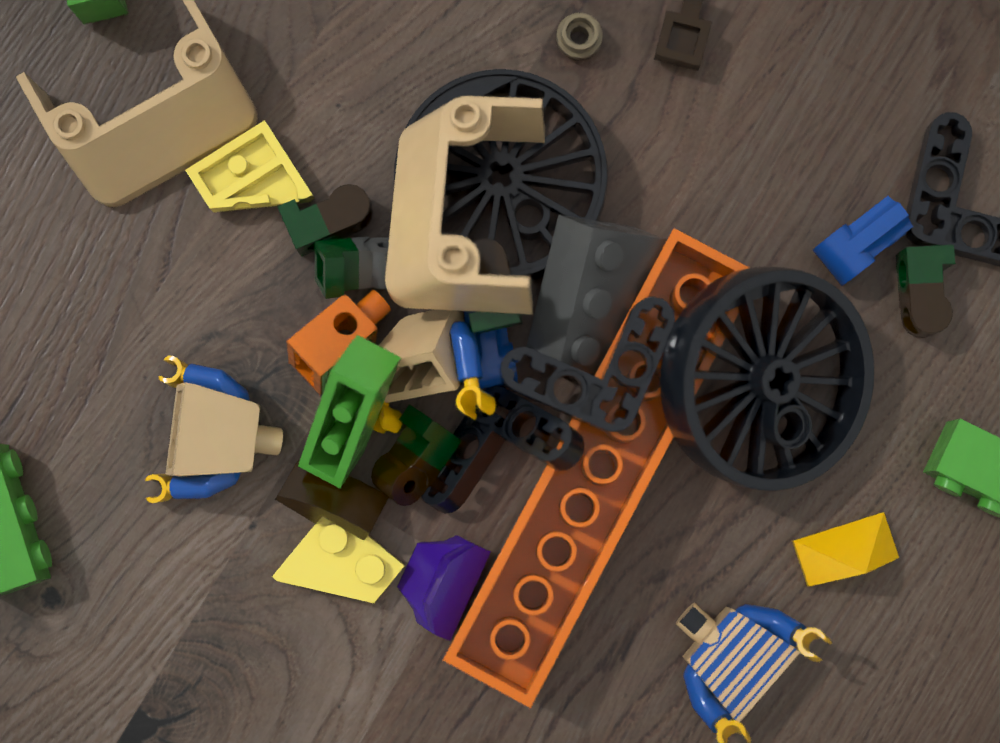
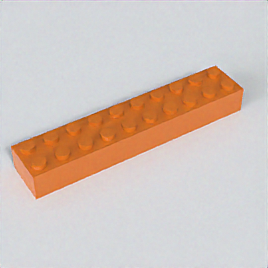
M673 228L631 309L644 298H662L674 310L676 322L687 304L703 288L724 275L749 267ZM738 307L725 312L732 323H734L739 314ZM652 308L647 313L640 312L639 318L645 321V327L638 338H635L630 333L628 341L642 343L654 351L656 345L654 343H646V340L652 329L656 327L663 328L664 322L657 318L659 310ZM628 314L598 368L595 377L601 379ZM714 323L705 339L721 348L726 337L716 323ZM701 348L696 370L709 371L716 356ZM627 351L619 358L618 365L622 375L630 379H637L642 376L645 371V360L639 353ZM663 354L636 417L630 426L622 431L610 433L599 430L577 419H571L569 425L583 436L585 442L581 459L568 470L558 471L548 465L546 466L443 661L529 708L534 703L673 439L664 415L660 393V371ZM610 378L608 386L617 387V392L612 401L601 402L600 409L606 412L604 420L610 424L613 419L624 418L625 411L619 408L623 394L628 392L634 397L636 393V388L621 386L612 378ZM695 378V395L698 392L704 379ZM559 441L556 448L559 450L564 443Z

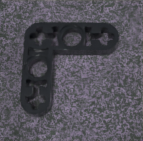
M946 112L939 115L928 125L924 133L906 209L913 227L905 235L913 244L918 246L954 245L956 256L1000 266V246L994 249V253L991 252L996 240L1000 241V234L997 237V230L1000 231V218L956 207L972 140V128L969 121L963 115L956 112ZM947 125L952 127L951 133L958 137V139L948 146L945 157H931V154L936 156L943 150L945 138L943 135L938 134V132ZM940 168L948 174L949 186L947 190L939 192L928 186L926 182L928 169ZM930 202H944V206L938 204L934 207L931 215V223L938 225V229L932 230L928 235L924 234V227L917 223V220L927 214ZM973 223L983 230L985 239L981 247L972 248L963 242L961 230L965 224Z
M658 297L644 298L634 305L628 314L601 379L528 347L514 348L505 355L499 368L500 378L504 385L513 392L592 427L610 433L622 431L630 426L636 417L663 354L670 332L675 324L674 310L668 302ZM652 308L659 310L657 318L664 322L663 328L656 327L652 329L646 340V343H654L656 345L654 351L642 343L628 341L630 333L635 338L641 336L645 327V321L639 318L640 312L647 313ZM627 351L637 352L645 360V371L637 379L627 378L619 370V358ZM523 357H527L531 360L529 368L542 375L545 373L546 365L554 368L555 371L546 381L544 395L535 392V388L541 383L535 379L526 377L521 383L515 382L513 380L515 372L508 368L510 361L518 363ZM562 376L575 378L581 386L580 397L573 404L561 403L554 395V384ZM610 378L621 386L636 388L634 397L628 392L623 394L619 408L625 411L624 418L613 419L611 424L604 420L606 412L600 409L601 402L612 401L618 389L617 387L608 386Z
M498 385L489 387L484 391L495 399V409L498 406L503 407L509 413L505 419L495 412L492 415H488L481 411L477 404L475 407L476 420L465 415L453 433L462 442L432 485L424 492L422 499L428 505L445 514L458 510L465 503L505 441H508L555 470H568L575 466L583 455L585 446L583 436L565 421L508 389ZM535 417L536 423L533 430L525 437H520V429L524 422ZM550 435L564 443L559 450L552 448L546 443ZM479 440L478 449L475 454L468 459H464L466 447L472 441ZM457 466L461 468L459 473L454 471ZM446 485H448L446 492L444 494L441 493L443 488Z

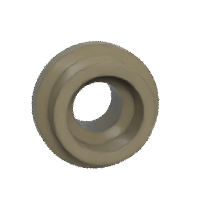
M574 13L565 17L559 24L556 35L557 44L562 53L576 60H583L593 56L599 50L603 38L599 22L591 15L585 13ZM575 32H583L587 35L588 40L583 44H576L572 41L571 35Z

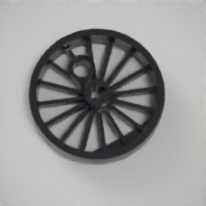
M510 69L484 70L467 74L445 84L431 94L412 115L405 129L455 98L461 96L487 97L495 93H508L509 98H516V95H521L534 99H543L544 113L549 106L567 120L566 123L545 137V143H537L521 156L519 154L526 142H516L510 153H508L509 141H502L501 152H498L496 141H488L491 154L488 153L481 142L472 145L482 159L460 146L449 145L450 153L474 167L448 163L447 174L471 178L446 184L445 196L470 189L474 190L443 212L442 225L483 196L460 236L469 238L492 201L493 207L488 239L495 241L500 204H503L520 263L519 266L511 267L512 276L530 277V281L544 276L549 255L528 263L521 239L534 240L542 237L549 248H551L553 237L547 230L550 221V211L556 215L599 221L608 187V166L605 149L600 134L586 110L572 95L555 83L528 72ZM573 129L579 134L586 147V150L527 164ZM397 149V153H396V157H395V164H394V185H395V176H396V166H397L398 149ZM590 160L593 184L530 174ZM498 171L501 175L509 172V186L504 187L500 182L492 185L493 172ZM528 186L590 194L592 201L586 216L580 217ZM525 205L535 206L542 213V220L533 227L521 225L515 217L516 212Z
M771 266L738 270L718 278L703 288L687 304L676 320L664 349L660 371V393L664 415L674 439L684 453L699 467L721 480L744 488L766 491L786 490L804 485L832 468L845 455L857 438L868 414L874 387V358L870 338L860 314L851 301L838 288L818 276L797 269ZM795 289L777 328L781 292ZM763 297L761 326L759 328L753 300ZM811 298L819 306L820 310L792 338L804 309ZM738 307L746 341L726 315V311ZM714 323H716L742 359L705 339ZM830 323L835 335V341L796 357ZM701 348L738 368L739 372L696 370ZM839 353L840 374L838 377L800 375L799 369ZM695 378L738 380L733 384L695 399ZM800 383L838 385L833 409L799 392ZM732 398L703 428L701 427L697 414L698 411ZM803 405L827 418L825 426L817 437L812 432L810 414ZM784 415L787 419L785 430L779 435L778 423ZM736 417L720 454H718L710 442ZM751 426L747 469L739 471L732 467ZM767 442L773 444L778 465L775 468L763 470ZM805 444V450L793 458L790 449H796Z

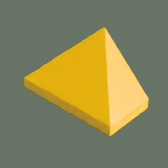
M884 512L792 540L808 587L866 574L899 558Z

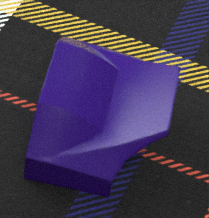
M457 535L445 541L417 543L397 586L412 607L416 622L434 635L451 641L491 551Z

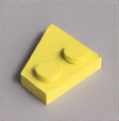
M265 120L185 170L213 213L278 206L294 199L297 203H306L315 199Z
M322 516L272 577L278 582L375 603L406 565L370 535L363 541Z

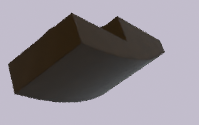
M298 460L275 500L315 524L323 516L364 541L371 533L389 497L348 476L342 487L338 488L298 467L300 462Z

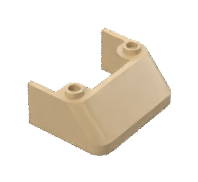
M183 0L198 29L180 39L174 49V63L183 80L100 126L94 115L85 106L70 102L55 108L48 94L25 72L16 76L53 144L89 194L105 206L118 207L126 204L185 171L256 126L258 117L256 107L194 0Z
M461 96L412 123L402 132L398 146L385 274L387 290L396 304L413 309L514 314L533 313L530 277L479 275L480 258L476 246L463 236L442 235L441 229L449 145L470 146L482 140L545 143L543 99Z

